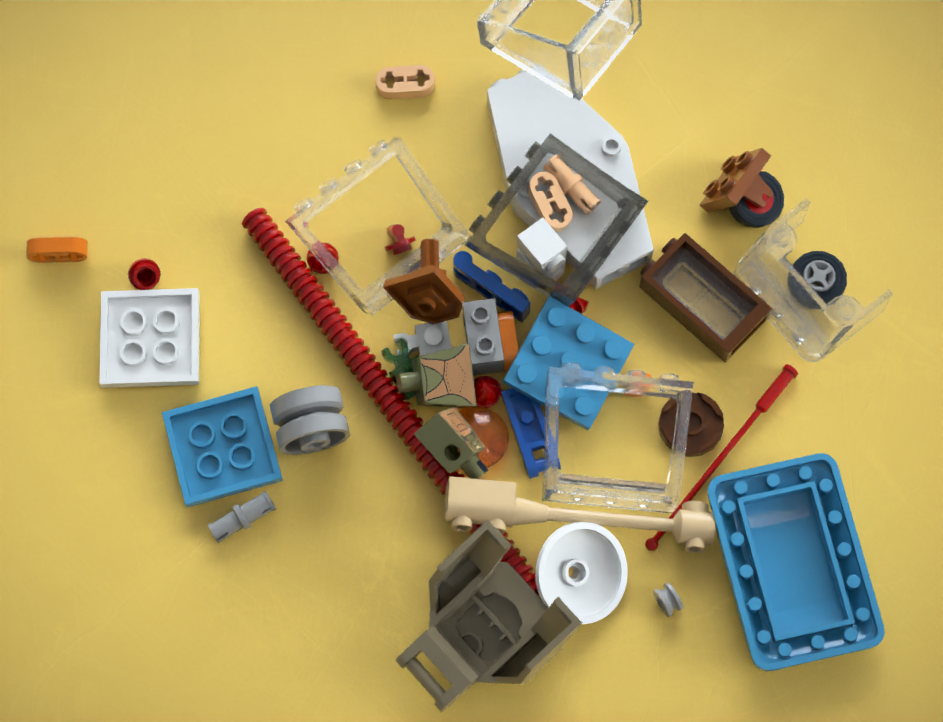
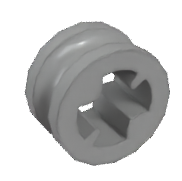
M670 583L664 584L663 590L655 589L653 591L658 605L667 617L672 616L674 609L679 611L683 609L681 599Z

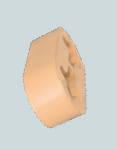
M423 65L383 68L378 72L375 80L377 92L385 99L425 97L431 94L435 88L433 71ZM419 76H424V86H418L416 81ZM387 78H393V88H387L385 84Z
M548 172L535 174L528 184V195L540 219L543 217L556 233L562 232L572 220V209L554 175ZM540 181L543 185L548 184L550 186L547 191L549 199H547L543 191H536ZM551 205H553L557 213L563 212L564 216L561 223L557 219H550L553 213Z

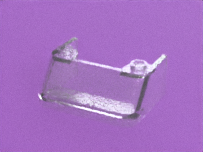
M806 198L772 224L737 262L734 275L772 307L768 320L798 354L807 361L818 362L886 309L893 293L888 289L865 308L854 297L848 295L838 296L826 304L785 258V256L792 252L797 242L794 229L804 222L811 202Z

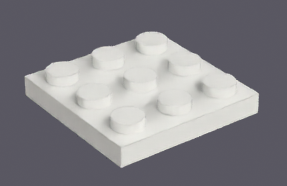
M198 288L101 291L99 380L101 388L199 385L200 292Z

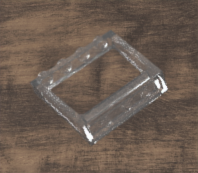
M394 137L387 143L385 140H381L369 149L371 155L363 162L357 159L344 168L346 175L338 181L332 178L319 187L321 194L313 200L307 197L294 206L296 213L285 221L361 311L371 315L377 313L393 300L383 288L385 280L411 273L421 268L420 246L363 290L310 231L308 223L394 155L397 157L442 224L440 231L429 238L436 239L439 242V263L472 238L403 140L398 137Z
M575 363L563 364L561 368L549 367L546 376L542 501L672 514L680 502L694 382L681 381L678 375L672 373L662 374L659 378L646 377V372L641 370L628 371L627 375L614 374L612 368L605 366L597 367L594 371L581 370V366ZM570 387L675 399L678 406L667 483L561 473L558 470L559 388Z

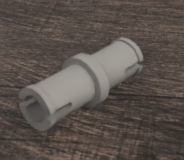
M264 491L242 506H239V504L233 506L232 512L208 524V527L217 542L220 543L223 539L242 528H245V530L252 527V522L272 510H276V507L267 492Z

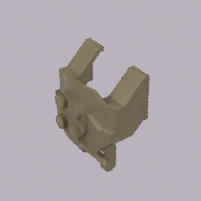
M489 520L481 525L437 567L438 569L429 580V629L396 659L401 668L406 667L436 701L434 705L440 712L445 711L463 692L476 682L527 684L538 674V671L562 650L563 645L583 623L560 597H557L550 607H547L537 593L508 562H500L512 545ZM422 651L453 685L448 691H445L416 659Z

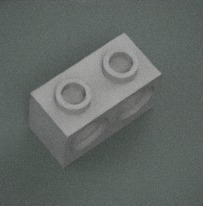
M495 298L463 302V320L467 344H470L473 376L504 372V357Z

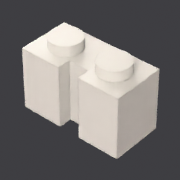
M542 217L517 236V246L519 248L516 252L518 262L540 287L546 282L554 283L564 274L567 245Z

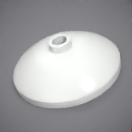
M574 522L564 525L548 537L539 552L535 571L536 585L539 595L547 607H550L553 601L560 597L583 622L582 624L597 622L616 608L624 594L628 576L625 553L615 536L600 525L589 522ZM570 567L573 568V575L571 577L568 575Z

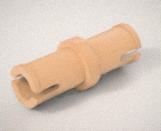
M558 154L549 159L548 162L550 164L546 163L543 169L554 175L564 195H569L585 215L590 214L596 209L594 206H598L601 200L582 182L584 178L579 173L575 174Z

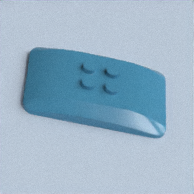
M824 453L813 454L723 474L715 477L710 482L707 489L709 504L715 519V528L751 659L756 667L763 671H775L871 649L883 640L885 634L884 625L838 465L830 455Z

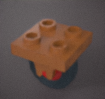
M759 148L750 152L745 151L738 156H730L721 167L723 172L717 180H713L704 190L705 198L699 206L707 213L729 208L736 221L746 227L760 228L773 223L780 216L784 207V193L781 184L774 176L766 171H761L771 155L763 148Z

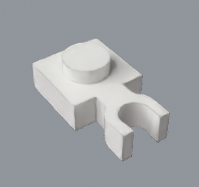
M447 321L437 324L425 323L415 325L416 335H408L406 333L393 335L394 343L401 341L407 343L405 349L396 350L397 359L407 357L414 351H419L420 356L452 348Z

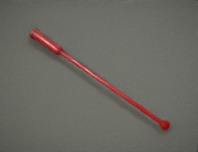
M785 364L782 368L783 371L755 404L756 410L669 517L670 519H673L676 513L682 509L683 503L694 498L761 413H766L791 380L797 377L798 372L794 367ZM658 531L653 538L647 539L645 542L647 550L655 551L658 548V541L666 532Z

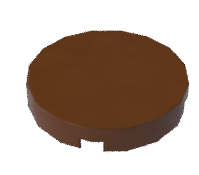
M681 392L670 398L661 410L658 422L660 436L666 446L676 454L687 457L702 456L713 450L721 440L724 430L723 412L716 401L706 394Z

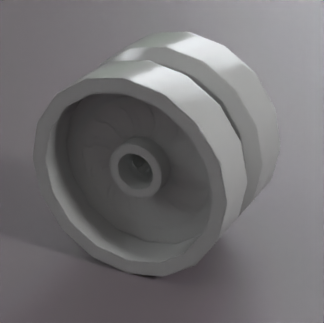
M327 385L301 388L283 394L271 402L270 410L274 425L280 426L276 436L281 453L287 455L314 453L337 446L350 437L346 416L339 414L344 408L339 388Z

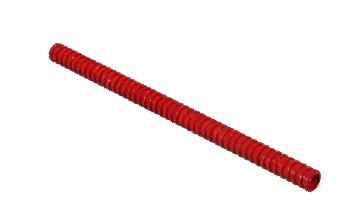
M263 207L256 208L249 212L241 223L243 228L248 229L247 233L253 237L254 243L259 244L260 251L265 252L264 256L266 259H270V264L273 267H276L277 274H282L281 279L283 282H288L287 287L293 290L292 293L295 297H299L298 302L300 305H305L304 310L310 313L312 320H316V326L322 328L321 333L323 336H328L327 341L330 344H334L333 349L337 352L339 351L341 359H345L346 367H351L350 372L352 375H357L356 380L358 383H363L362 388L364 391H369V398L375 399V406L381 407V414L387 415L386 421L393 423L392 429L399 431L397 433L398 437L405 439L403 441L404 445L411 447L409 449L410 453L417 455L415 457L416 461L423 463L422 469L424 471L428 470V477L430 479L434 478L433 483L435 487L440 486L441 489L439 491L441 495H445L449 477L465 478L464 474H459V470L452 474L448 473L414 435L423 426V419L416 417L417 411L410 409L411 403L404 401L405 395L403 393H398L397 385L393 386V379L387 378L388 373L384 369L381 370L382 364L380 362H375L376 356L369 354L370 348L363 346L364 340L358 338V332L352 330L353 326L351 323H346L347 318L345 315H340V308L334 307V300L329 299L328 292H323L324 287L322 284H317V277L312 276V271L306 268L305 261H300L301 256L295 253V248L289 245V240L283 238L284 233L278 230L276 223H272L273 219L270 215H267L266 209ZM472 524L470 534L472 535L481 525ZM505 532L502 535L512 546L500 562H508L539 595L536 576L532 572V565L525 563L527 561L526 557L519 555L520 549L513 547L514 541L512 539L508 540V533Z

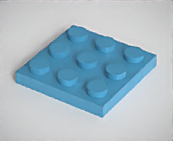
M549 296L502 383L578 426L589 430L627 360L634 343Z
M257 386L162 412L187 508L283 481Z

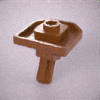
M423 239L420 245L421 268L411 273L385 280L383 288L413 319L437 324L458 318L465 296L446 276V270L439 268V242L436 239Z

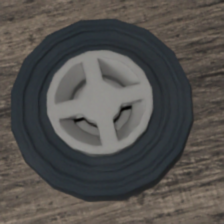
M811 251L803 254L794 262L789 272V288L793 297L800 304L809 308L823 309L832 306L842 297L847 286V273L843 264L834 255L825 251Z

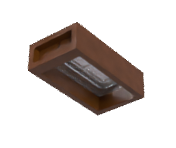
M684 233L678 240L672 238L661 251L663 255L656 262L652 259L643 267L640 272L642 276L639 288L726 363L766 322L772 307L689 235Z

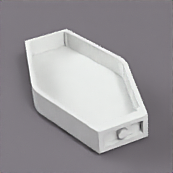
M543 62L536 66L529 65L524 67L516 76L508 80L500 79L494 82L487 89V105L509 203L516 215L529 227L540 219L528 195V184L535 174L547 172L543 169V166L546 163L550 164L548 160L558 154L575 174L579 173L584 178L582 182L601 200L598 206H594L596 209L590 214L585 215L569 195L565 196L572 209V220L565 230L557 232V234L567 245L566 262L591 286L597 289L652 260L654 248L629 147L623 136ZM540 181L536 191H543L547 199H549L547 191L550 186L548 184L543 185ZM551 205L553 213L550 219H557L561 223L564 216L563 212L557 213L553 205Z

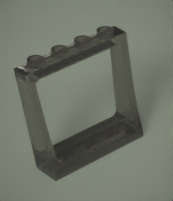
M550 133L541 144L535 141L524 156L529 160L523 168L517 165L506 179L510 185L504 193L498 190L487 204L492 209L484 218L480 214L468 229L473 234L465 243V246L544 295L550 296L569 306L576 301L648 201L602 171ZM546 154L554 156L558 154L568 167L579 173L618 205L615 214L563 284L540 273L486 241L487 232Z

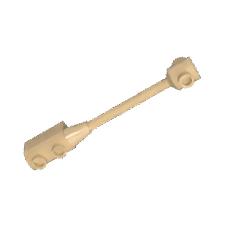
M450 476L445 489L444 521L452 522V529L460 532L472 530V524L483 525L487 520L501 534L506 532V527L546 521L589 522L601 526L672 532L676 542L685 543V551L690 553L704 552L705 545H712L715 534L714 516L712 512H709V505L702 501L683 503L682 509L676 513L673 519L548 507L545 504L516 497L517 483Z

